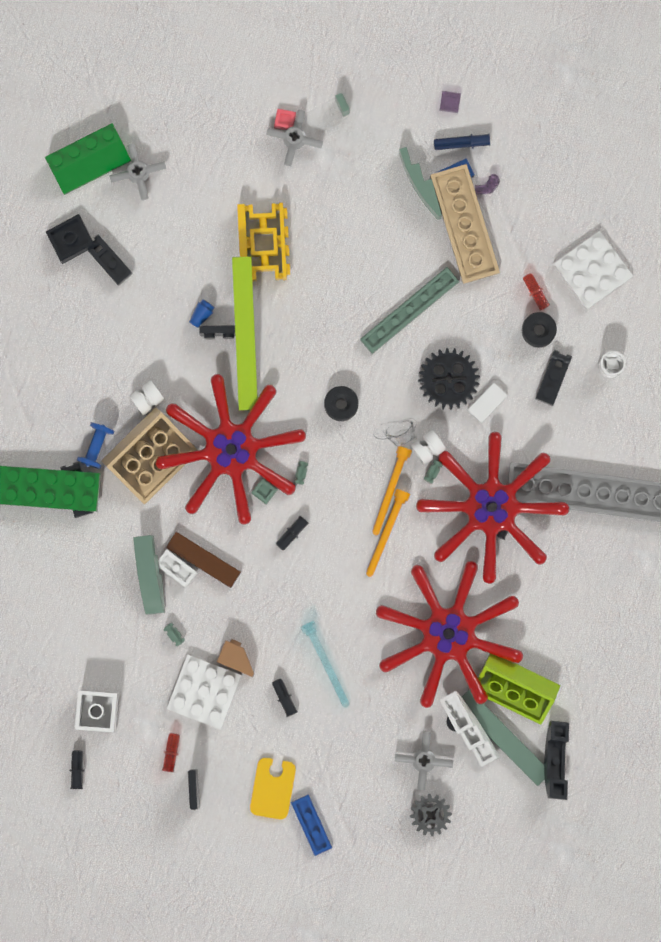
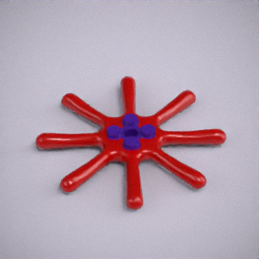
M215 374L211 377V385L220 418V425L216 429H209L174 403L169 404L166 408V413L203 436L206 440V445L202 450L159 456L155 464L158 469H167L200 460H206L210 463L211 470L185 505V510L189 514H195L199 510L220 475H229L233 484L238 521L246 525L251 521V514L242 481L243 472L247 469L254 470L286 495H292L296 490L295 484L258 462L256 453L261 448L303 442L306 439V433L302 429H297L260 439L254 438L251 434V428L276 395V388L273 385H266L245 420L241 424H234L229 416L224 378L220 374ZM228 444H233L236 447L235 454L230 455L226 452Z
M492 432L488 436V480L484 484H477L450 452L444 451L438 456V460L469 490L470 495L466 501L420 499L416 503V509L419 512H465L469 517L468 523L435 551L434 558L438 562L445 561L475 530H482L485 533L483 581L488 584L494 583L496 580V536L500 531H508L536 564H544L547 560V555L516 526L515 517L518 514L531 513L564 516L569 512V505L565 502L521 503L516 499V492L550 463L551 459L547 453H540L510 484L504 485L500 483L498 476L502 436L499 432ZM491 503L497 504V509L494 512L487 510L488 505Z
M468 561L465 564L455 602L451 608L441 607L424 568L421 565H415L411 569V574L431 608L430 618L421 620L384 605H380L376 609V616L378 618L421 630L423 633V640L419 644L381 660L379 663L381 671L389 672L423 652H431L435 657V662L420 698V704L425 708L433 705L443 667L448 660L457 661L474 700L478 704H483L488 700V695L467 659L468 651L472 648H477L514 663H519L523 659L522 651L479 639L475 635V628L479 624L517 608L519 600L515 596H509L475 616H467L464 613L463 607L478 570V564L474 561ZM448 629L455 632L454 637L451 639L444 637V632Z

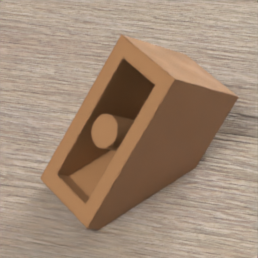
M233 639L230 642L225 641L217 662L253 677L254 671L245 649L240 647L242 643Z

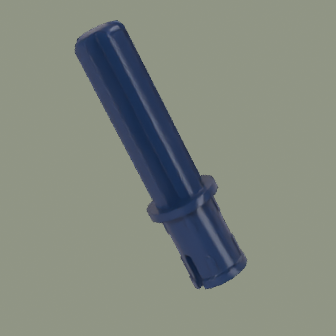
M470 134V136L434 139L435 150L466 147L474 149V147L490 146V134Z

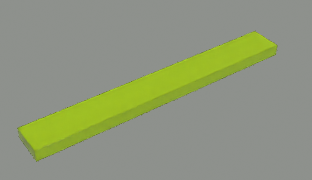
M243 256L232 257L239 410H251L258 399L252 257Z

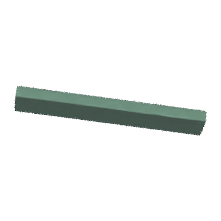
M446 267L364 335L360 341L371 354L375 353L458 284L459 280Z
M468 690L462 698L481 724L487 736L539 786L545 780L544 764L484 704L476 703L471 691Z

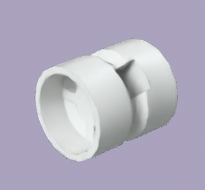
M617 351L605 353L598 363L599 373L606 379L616 378L625 368V358Z
M151 380L142 386L141 391L136 390L129 395L143 416L152 410L153 405L158 406L165 401Z
M433 430L423 436V440L418 439L410 445L412 451L423 465L433 460V455L438 456L446 450L444 444Z

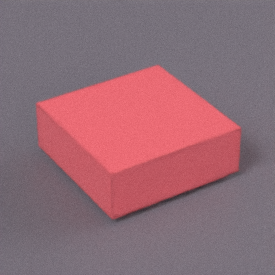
M277 109L274 128L287 130L290 127H294L296 112Z

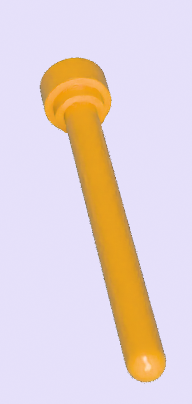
M397 447L396 458L398 459L372 530L374 535H378L381 531L404 462L412 454V450L405 447Z
M396 488L394 493L395 503L366 571L368 577L373 576L401 506L409 500L411 495Z

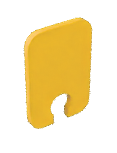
M262 758L257 764L250 810L256 816L281 820L286 818L289 812L296 767L292 762L283 761L282 774L279 777H274L270 774L269 770L273 759Z

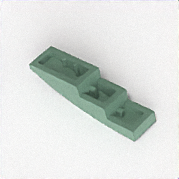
M407 147L399 149L403 167L414 190L437 220L441 219L442 214L432 179L424 181L420 164H411Z
M154 535L133 537L137 574L145 614L165 613L162 574H159L158 555H155Z

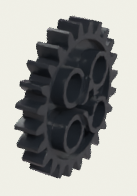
M446 348L445 353H442L439 349L438 356L431 353L432 360L429 358L425 359L427 365H421V368L425 371L419 372V375L423 376V378L418 379V383L424 384L419 389L426 390L423 397H430L428 403L434 400L436 401L435 407L440 403L442 404V410H444L446 405H449V409L452 410L453 405H456L459 409L461 402L466 406V398L469 400L473 399L471 393H477V390L473 387H479L480 384L475 382V380L480 379V376L475 375L479 368L472 367L475 361H468L470 355L464 358L462 357L464 351H461L458 355L456 354V348H454L452 353ZM457 364L461 365L463 367V372L459 374L455 373L453 371V366ZM436 366H441L444 369V373L437 375L433 369ZM447 375H450L451 378L466 377L465 380L453 379L451 383H448L447 380L432 381L433 378L445 379ZM460 383L465 389L463 392H456L454 385ZM443 385L445 392L442 394L437 393L435 386Z

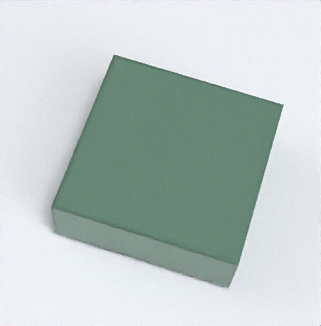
M343 94L335 95V101L343 117L348 115L350 108Z
M262 478L251 494L267 505L278 489Z

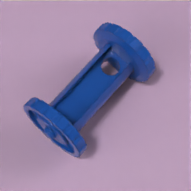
M91 422L90 427L95 429V433L85 458L78 457L77 461L85 464L87 467L91 466L101 469L102 465L96 462L106 434L114 435L115 431L105 427V425Z

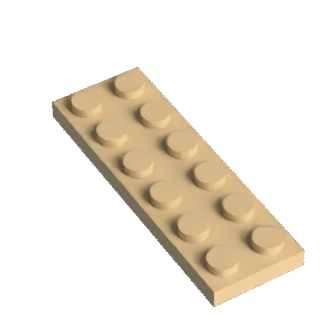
M467 164L431 174L430 178L433 182L462 283L466 284L499 274L498 264Z

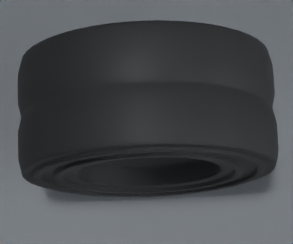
M544 312L530 314L522 325L524 340L529 345L537 348L549 345L557 333L555 320ZM536 325L544 327L545 332L542 335H537L534 332Z
M334 387L325 396L324 408L328 416L333 420L347 421L358 410V397L349 387ZM340 398L345 399L347 402V406L344 409H339L336 406V401Z

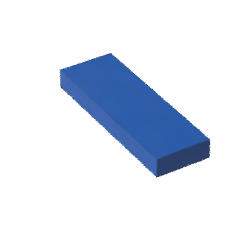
M309 794L292 801L291 804L314 856L332 849Z

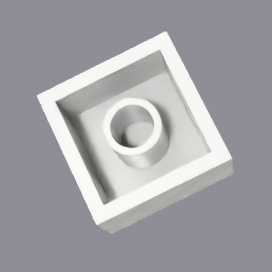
M78 690L75 730L115 733L119 694Z

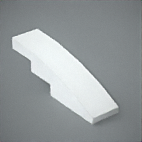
M457 691L440 699L457 734H461L469 751L473 750L481 767L500 758L481 724Z

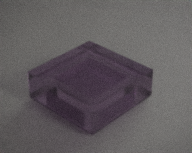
M442 91L439 111L458 113L461 94Z

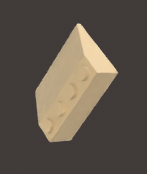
M155 407L101 462L145 505L185 465L158 469L155 464L157 457L198 450Z

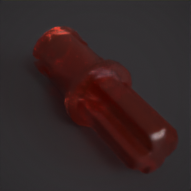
M530 273L524 276L523 281L531 293L529 296L533 297L539 310L541 311L550 306L542 291L543 288H540L534 275Z
M169 733L166 751H164L165 758L162 771L174 772L176 756L179 755L177 753L180 740L179 734Z

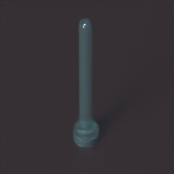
M311 621L300 628L303 634L309 636L342 706L347 708L350 703L316 635L317 626L315 621Z

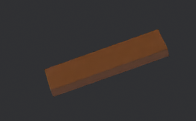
M175 532L166 546L168 550L229 588H232L241 574V571L178 532Z

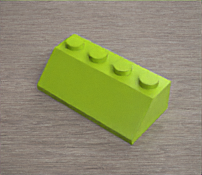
M489 654L478 676L488 695V700L540 725L551 709L561 686L514 662L493 654Z

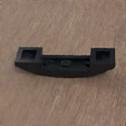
M550 721L547 731L544 777L547 797L549 799L568 800V780H565L566 743L569 742L568 722Z

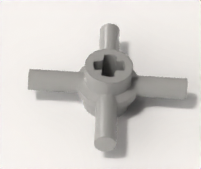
M298 110L294 127L288 128L285 132L272 128L267 129L266 135L283 139L288 147L284 162L286 166L292 165L295 150L301 148L304 144L322 148L323 141L306 137L305 132L301 129L305 115L303 110ZM293 135L298 136L296 141H292Z
M135 144L128 145V150L132 163L127 167V171L109 175L112 183L129 178L133 183H137L141 200L148 199L145 181L149 177V173L166 169L165 161L147 166L143 161H139ZM136 169H140V175H136Z
M423 731L421 750H418L414 756L395 754V762L413 763L415 769L419 771L417 790H425L426 774L434 766L453 768V760L435 758L434 754L429 750L431 732ZM423 755H426V758L429 759V763H426L425 766H421L422 763H419V758H423Z

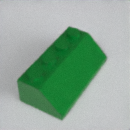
M113 123L45 157L64 195L131 162Z

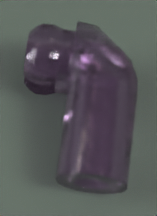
M491 174L485 185H475L476 195L493 193L499 186V176Z

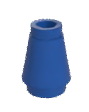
M202 299L201 302L197 303L189 322L199 328L214 313L215 307Z

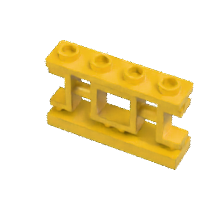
M283 202L279 204L272 203V213L253 214V204L247 206L245 204H237L240 257L248 256V250H251V257H261V266H252L253 282L257 281L256 272L275 271V280H287V275H290V264H286V256H289V245H285V238H289L288 226H284V219H288L287 207L283 208ZM276 211H280L281 235H277V228H267V219H276ZM246 212H249L250 220H259L260 228L250 229V237H247ZM273 234L274 250L255 251L254 235ZM278 248H281L283 273H279L278 265H269V256H278Z

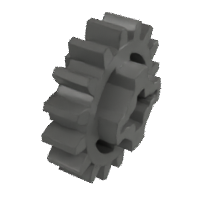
M428 794L427 799L421 796V802L414 801L417 805L416 808L411 807L414 814H411L410 818H415L412 825H418L416 831L422 829L423 835L430 832L431 837L434 836L435 831L440 835V829L447 830L448 828L445 824L451 823V820L447 819L448 816L452 815V812H447L450 805H444V798L439 801V795L437 794L435 798H432L431 794ZM427 802L436 803L433 807H426L424 805ZM441 808L444 812L443 821L439 818ZM419 810L423 812V819L420 822L418 820ZM428 810H429L430 812H432L433 810H435V813H434L435 819H434V820H433L432 818H430L429 820L426 821V818H427V816H428V815L426 814V812H427ZM429 823H435L436 825H438L435 828L426 827Z

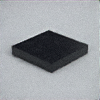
M79 214L46 231L62 264L96 247Z
M191 769L188 771L189 804L191 810H196L200 808L198 769Z

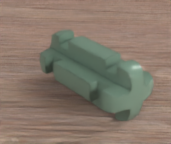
M437 460L433 461L434 464L430 466L426 473L427 476L424 477V480L431 484L434 482L433 479L437 477L440 467L442 468L443 466Z
M299 461L294 483L303 485L308 463Z
M170 623L164 628V631L168 632L167 635L172 642L175 641V646H179L185 639L181 638V633L176 627H173V623Z

